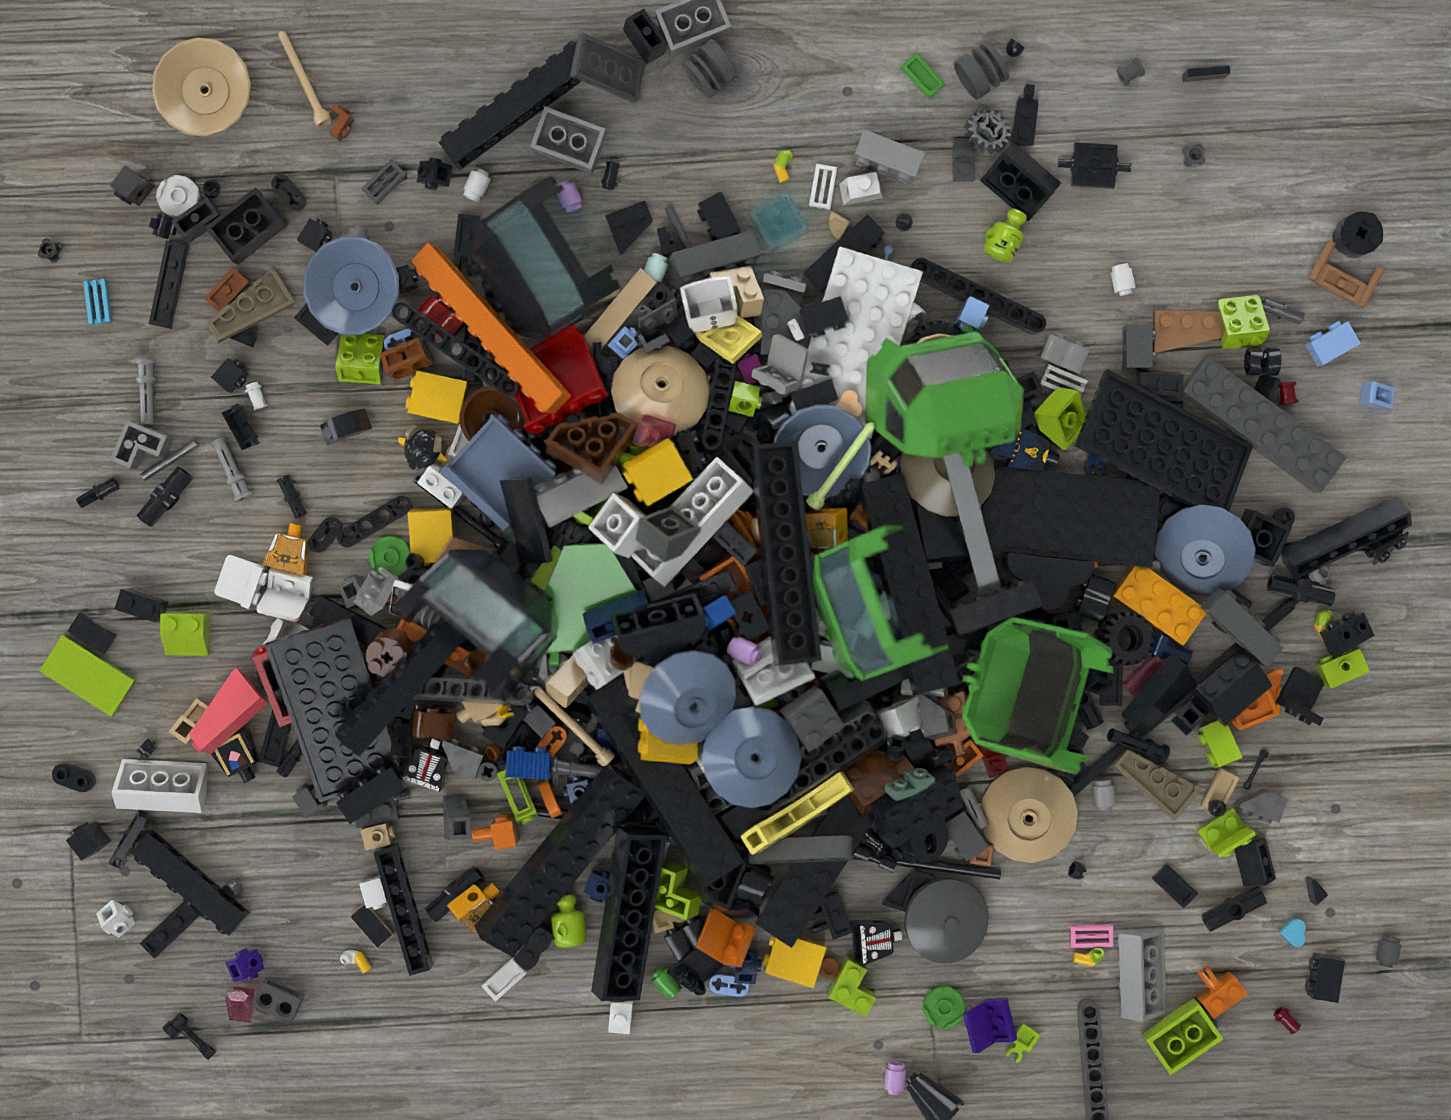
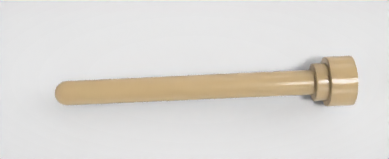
M280 31L278 34L279 39L314 110L313 120L318 128L324 127L333 120L329 112L322 109L287 33Z
M539 687L534 690V694L596 753L597 761L603 767L613 759L615 754L609 748L601 747L548 694Z

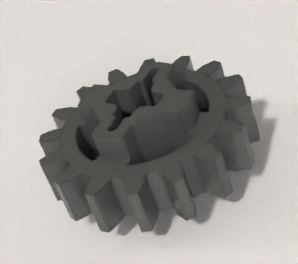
M983 108L981 112L976 110L967 119V123L964 126L967 131L964 134L965 136H970L968 143H975L974 149L980 147L981 153L988 150L989 154H992L994 151L1000 152L1007 145L1011 134L1008 133L1011 128L1005 126L1007 120H1001L1000 113L996 116L993 109L987 113V110Z

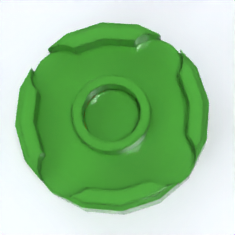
M397 536L380 538L373 545L369 553L372 569L380 576L383 575L378 572L379 567L386 569L393 576H402L407 572L405 561L411 553L410 546L405 540Z
M940 985L932 988L926 994L923 1000V1012L931 1025L949 1029L956 1026L963 1019L965 1002L962 995L955 988Z

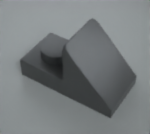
M953 138V182L975 181L977 150L974 149V142L968 143L970 138Z

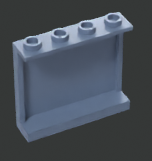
M492 414L486 424L440 472L504 531L511 526L500 480L505 478L531 477L535 487L540 483H547L553 480L559 472L555 470L557 466L550 459L547 458L545 460L539 455L541 451L534 444L529 445L523 440L525 436L519 430H512L508 426L509 421L503 415L499 414L497 416Z

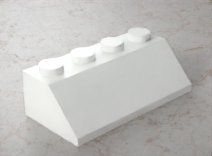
M122 759L112 790L116 809L202 813L207 794L208 764Z

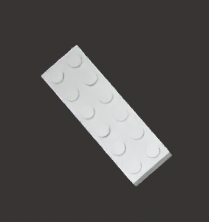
M716 457L671 505L701 527L700 533L685 552L677 558L664 562L639 543L631 556L655 580L665 587L754 491Z

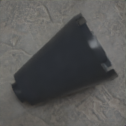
M914 1072L906 1080L908 1083L906 1089L925 1120H951L960 1110L957 1105L963 1106L965 1103L962 1099L921 1072L918 1075Z

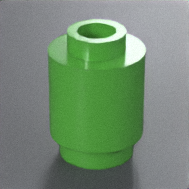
M659 967L652 973L653 979L651 982L664 997L667 996L669 999H672L679 993L682 987L678 981L667 974L669 971L667 967L663 969Z

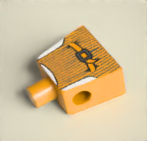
M846 508L821 509L820 511L812 509L805 513L807 535L812 548H824L825 552L847 542Z
M290 523L287 534L277 533L263 565L300 575H307L309 540L300 538L303 526Z
M492 882L483 891L475 884L447 906L460 922L476 933L474 925L492 905V899L500 890Z

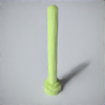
M873 422L866 424L818 492L815 491L814 494L811 493L806 499L809 506L815 510H821L825 504V495L874 430L875 424Z

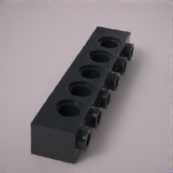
M394 843L377 848L373 853L409 976L429 971L434 964L399 844Z

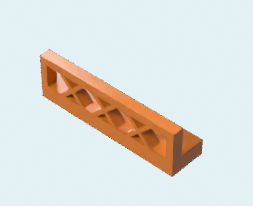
M402 619L397 629L405 631L409 639L414 643L420 640L427 631V629L412 621L407 623ZM459 646L444 663L468 675L463 667V661L470 652Z

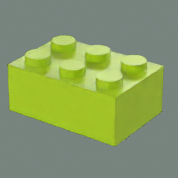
M1194 998L1141 1034L1170 1075L1223 1040L1201 1005Z

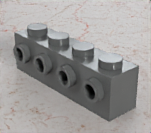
M752 230L672 252L670 261L677 282L684 281V283H689L696 280L697 276L704 275V277H709L711 272L722 269L737 268L736 265L740 264L745 266L755 264L761 256V251L755 232Z
M1217 588L1200 608L1260 665L1268 667L1284 649L1279 643L1280 639L1274 633H1268L1264 629L1266 625L1258 618L1254 619L1250 615L1251 610L1248 607L1236 602L1237 597L1231 591H1223Z

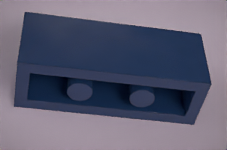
M643 589L582 613L585 628L593 644L616 635L610 615L650 605Z

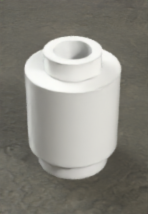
M479 168L476 171L471 170L463 188L465 190L463 195L479 202L480 198L484 197L491 181L488 177L489 173Z
M1128 263L1111 267L1112 272L1110 275L1114 292L1119 293L1120 296L1132 294V289L1136 288L1132 268H1129Z

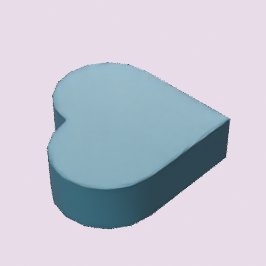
M1292 918L1278 931L1294 947H1301L1305 943L1304 932L1306 926L1299 918Z

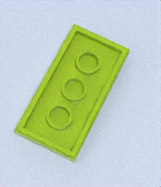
M66 635L60 637L39 670L111 717L115 715L136 682L135 679Z

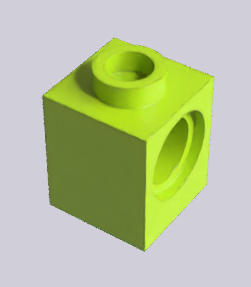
M735 381L728 411L753 417L755 409H760L762 397L759 396L760 387Z

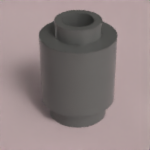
M1383 935L1382 940H1379L1376 960L1380 961L1379 965L1392 968L1393 964L1398 965L1402 946L1399 938Z

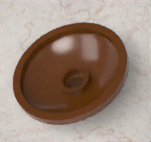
M492 386L483 387L471 393L463 402L459 414L460 428L465 438L470 441L486 424V417L492 414L497 416L499 414L503 415L509 421L508 426L512 430L517 429L522 432L524 425L523 413L515 396H506Z

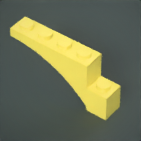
M841 771L796 802L755 825L740 837L752 855L762 852L779 839L793 834L853 791L854 788L843 771Z

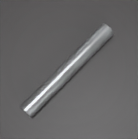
M195 439L142 472L140 474L144 481L148 480L199 447Z

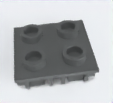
M675 298L652 312L645 305H640L636 310L643 337L662 328L664 329L666 325L679 316Z

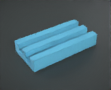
M107 280L83 281L88 324L112 322ZM98 285H101L105 314V318L103 319L101 314ZM91 286H92V288H93V296H94V303H95L96 319H95V317H94V309H93V301H92V294H91Z

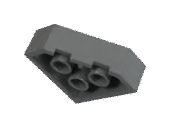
M762 290L764 301L761 317L762 337L760 355H769L772 338L776 334H780L808 349L812 336H808L799 312L801 307L785 290ZM796 320L804 335L803 339L795 341L787 324L788 321Z

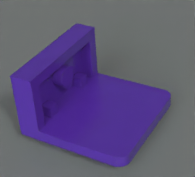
M1007 998L985 999L964 1012V1022L973 1053H980L995 1042H1014L1017 1040Z

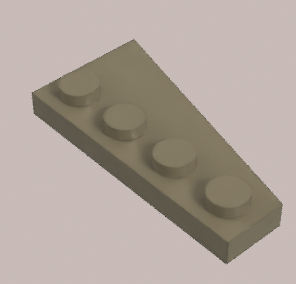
M272 267L262 278L257 279L249 289L237 296L236 300L207 322V326L217 342L220 343L294 306L295 301Z
M1124 749L1112 763L1116 770L1174 821L1202 789L1128 749Z

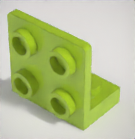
M365 333L361 335H341L335 365L338 381L381 384L380 353L383 352L385 336Z
M1233 807L1227 809L1225 815L1215 817L1196 829L1209 851L1220 858L1230 856L1235 852L1234 849L1236 847L1247 845L1253 840L1252 837L1256 835L1254 830L1244 825Z

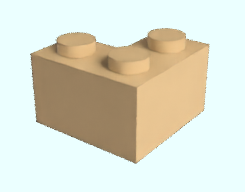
M751 266L710 273L709 278H731L737 312L741 318L761 315L764 297Z

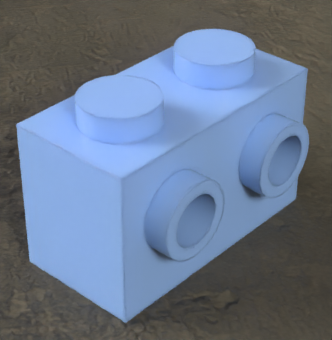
M969 296L963 303L953 326L959 327L961 334H968L963 330V324L979 332L988 319L985 314L989 305Z
M1348 321L1333 323L1328 326L1329 331L1324 334L1320 331L1309 337L1310 342L1304 344L1317 367L1328 363L1361 344Z

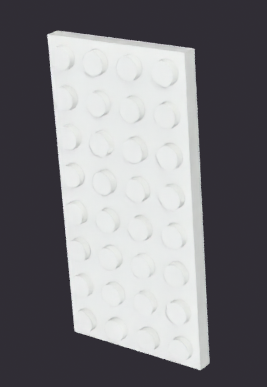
M839 247L823 302L841 296L850 322L846 324L844 329L834 331L832 328L826 330V335L814 339L813 336L811 337L808 347V358L799 390L832 379L839 400L825 404L828 406H837L845 391L852 390L856 392L858 403L862 406V414L857 419L865 427L867 361L872 355L875 356L882 348V342L886 338L900 346L923 271ZM811 362L831 365L827 370L829 376L810 373V370L813 369ZM793 400L789 409L792 415L797 412Z

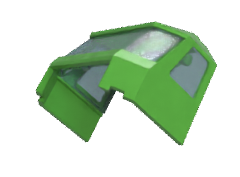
M902 525L881 527L814 557L812 578L815 601L819 608L817 613L820 620L824 621L826 627L825 635L833 645L834 659L836 662H839L841 667L861 681L949 649L948 645L931 649L929 645L924 646L921 642L923 640L922 634L896 643L881 606V598L876 593L864 557L887 549L888 544L884 542L883 537L902 530Z

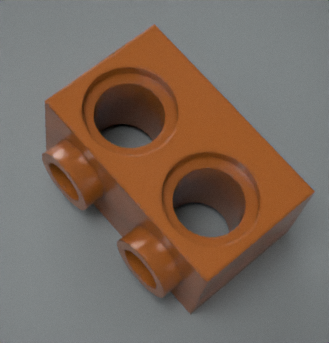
M419 337L380 353L385 371L394 381L434 365L428 347Z

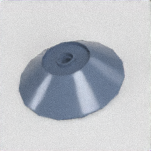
M339 237L325 243L311 257L304 274V297L311 314L325 328L341 335H361L378 328L392 314L393 306L399 297V275L392 258L379 244L363 237ZM355 283H357L359 286L358 290L356 291L353 290V285Z
M815 405L798 410L783 422L774 438V443L797 441L804 496L809 497L811 493L818 492L864 429V426L855 415L838 406ZM869 437L825 495L826 499L838 496L842 489L845 490V484L849 479H857L858 483L861 481L864 471L870 465L872 446ZM821 444L825 446L822 450L817 448Z
M1198 505L1181 509L1165 521L1157 534L1155 555L1157 560L1160 561V570L1173 585L1191 594L1211 596L1217 588L1223 591H1230L1244 581L1253 567L1255 546L1251 532L1239 517L1221 507ZM1204 554L1207 556V558L1202 559L1200 555Z
M697 651L675 654L658 664L645 680L639 697L641 719L649 732L663 742L677 745L701 742L732 711L736 699L735 680L727 665L712 654Z
M751 706L731 711L709 732L705 739L702 761L705 776L718 795L734 805L754 808L771 804L788 792L798 776L801 752L798 737L785 719L771 710ZM753 754L758 755L756 762L751 760Z

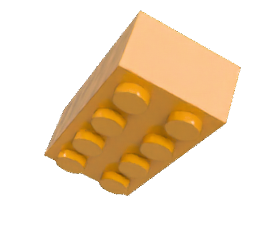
M1129 566L1114 587L1111 596L1131 612L1137 613V616L1142 615L1145 618V622L1148 621L1152 627L1172 639L1176 644L1184 646L1206 615L1200 608V604L1149 568Z

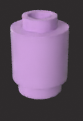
M570 180L559 183L558 186L561 185L564 188L562 192L557 194L562 209H565L568 214L583 208L581 204L583 201L575 182L570 183Z
M733 638L727 649V653L732 658L750 666L757 663L762 654L759 645L743 638Z
M888 1062L884 1078V1089L888 1090V1094L900 1095V1092L905 1091L907 1070L904 1063Z

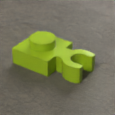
M1021 1022L1016 1030L1017 1040L1013 1042L1015 1044L1009 1046L1005 1051L1007 1057L1012 1052L1017 1053L1014 1059L1016 1063L1022 1060L1023 1050L1029 1053L1041 1036L1023 1022Z

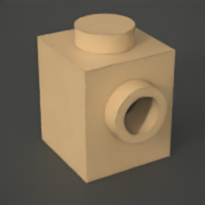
M389 821L366 826L360 830L365 851L390 845L394 842L393 838L396 837L393 825L390 826Z

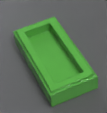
M917 52L900 68L928 100L945 86V83Z

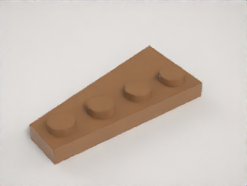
M1154 311L1153 330L1156 331V341L1153 343V351L1160 353L1222 338L1225 329L1220 312Z

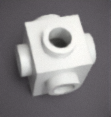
M111 900L96 913L101 928L107 934H113L118 938L135 924L132 910L127 905H121L114 900Z

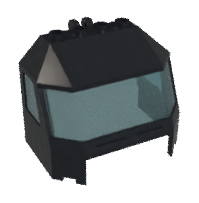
M552 176L528 188L479 222L470 264L473 273L476 276L480 275L483 280L481 285L486 292V298H494V301H492L493 309L498 312L502 311L506 318L504 321L517 335L544 341L571 325L579 323L608 306L617 297L620 290L618 281L616 279L613 280L610 274L614 272L612 265L607 266L590 277L587 276L542 203L564 190L561 185L557 187L554 185L557 182Z
M450 549L446 555L409 588L393 607L392 611L407 623L411 622L425 604L436 611L489 655L472 677L478 682L480 679L484 680L487 683L485 688L505 702L557 639L555 607L550 603L553 599L543 591L541 594L535 591L536 585L527 578L523 581V576L514 567L503 565L501 563L503 559L494 551L490 554L486 550Z

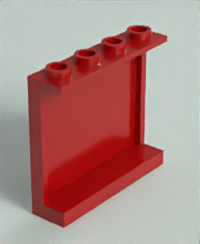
M575 324L529 348L571 395L555 414L542 413L535 406V400L532 397L526 396L522 390L516 395L526 424L523 426L532 435L543 432L547 427L562 422L564 418L577 414L583 408L596 404L602 398L608 396L584 334ZM510 380L513 389H515V383L512 380Z

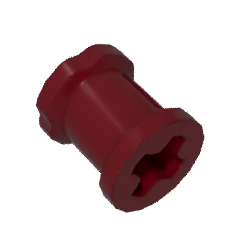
M1296 381L1280 383L1278 385L1281 397L1279 405L1299 403L1295 395Z

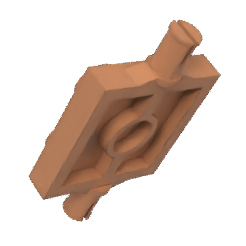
M946 687L944 697H941L937 702L954 713L957 734L934 741L938 747L954 744L956 755H962L966 753L962 741L971 736L962 718L963 706L967 702L968 697L964 691L949 695Z

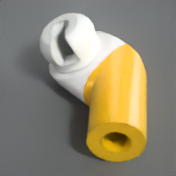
M346 950L340 956L342 964H357L362 973L372 968L360 951Z

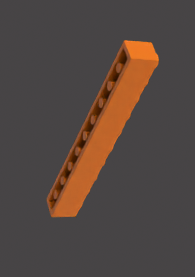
M427 243L411 260L416 266L415 271L429 281L428 286L433 291L440 293L442 296L441 300L445 305L452 307L456 311L454 315L461 322H465L469 326L467 328L473 336L480 338L482 347L496 356L494 360L501 367H505L509 371L507 373L514 382L520 383L522 392L535 400L537 409L542 413L555 414L571 397L570 393L436 245Z

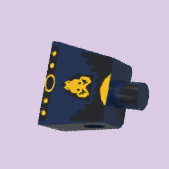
M1021 429L1017 435L1018 439L1012 458L1007 459L1006 466L1043 471L1045 464L1056 467L1060 455L1049 451L1051 442L1026 429Z

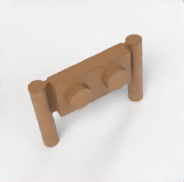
M1328 240L1308 279L1352 304L1355 303L1360 308H1365L1385 270L1381 267H1376L1368 284L1365 285L1361 281L1326 263L1336 245L1335 242Z

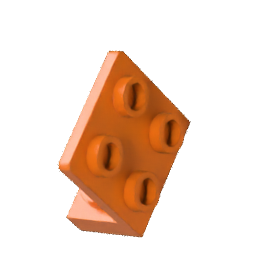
M712 908L696 948L724 965L741 968L756 927L751 924L735 922Z

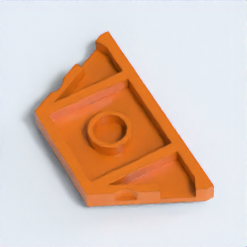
M1282 668L1265 673L1272 687L1230 722L1237 730H1244L1280 715V705L1275 702L1282 690L1280 688L1281 675H1283Z

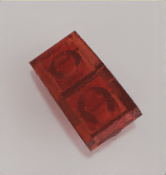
M977 744L978 749L984 755L982 761L989 778L1009 771L1004 754Z

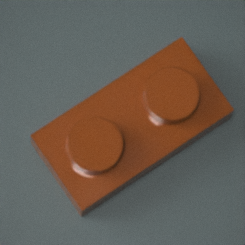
M233 267L204 299L220 312L224 307L230 305L250 282Z

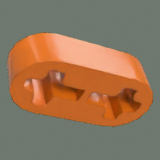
M561 725L552 727L536 748L552 746L548 752L552 753L553 759L568 738L566 728ZM560 730L563 739H558L553 743L552 740L555 737L553 731L557 732Z
M545 779L539 781L538 787L550 816L555 818L561 815L562 810L550 781Z

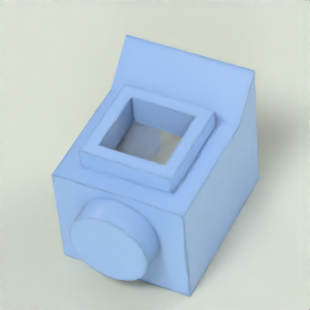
M624 327L608 344V347L623 360L638 347L634 339L637 336L633 327H630V329Z

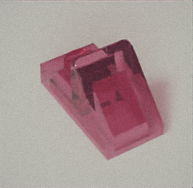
M644 415L636 430L633 443L639 447L654 446L667 438L671 441L676 424Z
M234 987L233 991H227L225 999L229 1020L250 1023L253 1009L251 1005L255 994L254 989Z

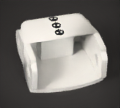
M730 277L709 278L680 288L689 329L692 328L693 332H703L725 327L736 322V318H738L737 304Z

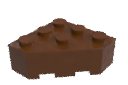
M620 412L612 413L606 417L581 419L580 422L567 424V422L561 423L556 426L546 440L547 451L603 484L638 434V424Z
M854 746L855 751L862 749V747ZM875 750L843 771L854 788L847 795L862 816L872 810L871 802L887 794L885 792V783H891L899 779L904 780L905 772L914 771V767L905 756H903L901 762L893 763L886 760L885 752ZM844 753L836 757V763H841L845 760Z

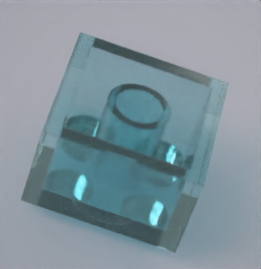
M788 191L752 210L749 215L770 253L808 232V227Z

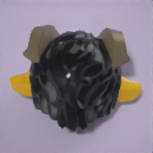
M411 425L404 433L405 438H398V442L404 446V455L412 470L416 469L418 471L423 467L426 468L434 464L435 461L444 463L447 460L441 453L443 437L437 435L431 429L424 430L420 426Z

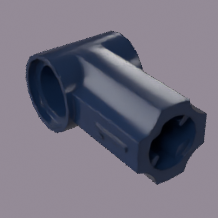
M1154 633V643L1150 645L1153 649L1152 652L1148 653L1161 659H1167L1173 653L1185 665L1190 662L1193 651L1172 642V639L1162 634Z

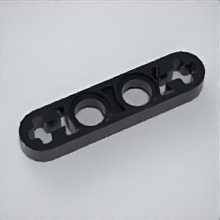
M398 496L342 529L337 535L338 543L343 547H352L407 515L413 508L412 500L407 496ZM399 500L407 501L406 510L398 509L395 511L398 516L395 517L393 510L389 506L392 504V507L395 508L400 505ZM382 510H387L390 513V519L387 522L379 520L378 516ZM363 521L371 523L372 529L369 533L361 531L360 525ZM355 526L361 538L358 539V535L351 537L350 544L349 542H343L344 533L352 534L355 532L352 529Z

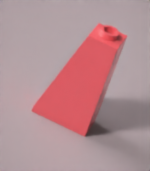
M237 668L231 672L189 734L194 741L191 743L192 746L199 753L203 751L211 755L268 704L248 677Z

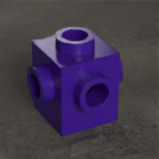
M245 948L235 953V958L225 962L233 982L244 979L246 981L252 980L259 976L257 972L265 969L262 956L258 953L257 949L248 951Z

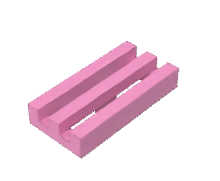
M1112 924L1069 925L1071 948L1114 947ZM1108 930V933H1075V931ZM1109 938V941L1076 942L1075 939Z

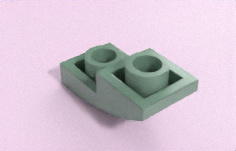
M917 768L914 771L905 772L904 780L899 779L891 783H885V792L895 800L904 799L929 787L935 782V778L925 769Z

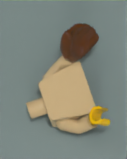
M617 641L610 649V663L616 669L623 670L629 696L638 699L635 711L640 713L639 697L645 680L654 669L644 660H636L633 663V655L624 652Z
M482 649L472 650L463 661V667L469 675L468 679L475 680L472 676L489 657ZM479 687L476 690V696L482 694L483 687ZM462 702L464 708L456 713L458 719L463 724L472 718L475 723L484 726L500 725L507 717L514 715L513 712L508 713L511 710L510 704Z

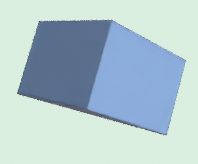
M1373 381L1363 383L1359 405L1393 409L1395 388Z

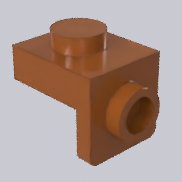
M331 105V111L338 115L339 118L331 129L330 135L341 142L343 138L349 135L353 118L349 115L350 111L339 105L337 108Z

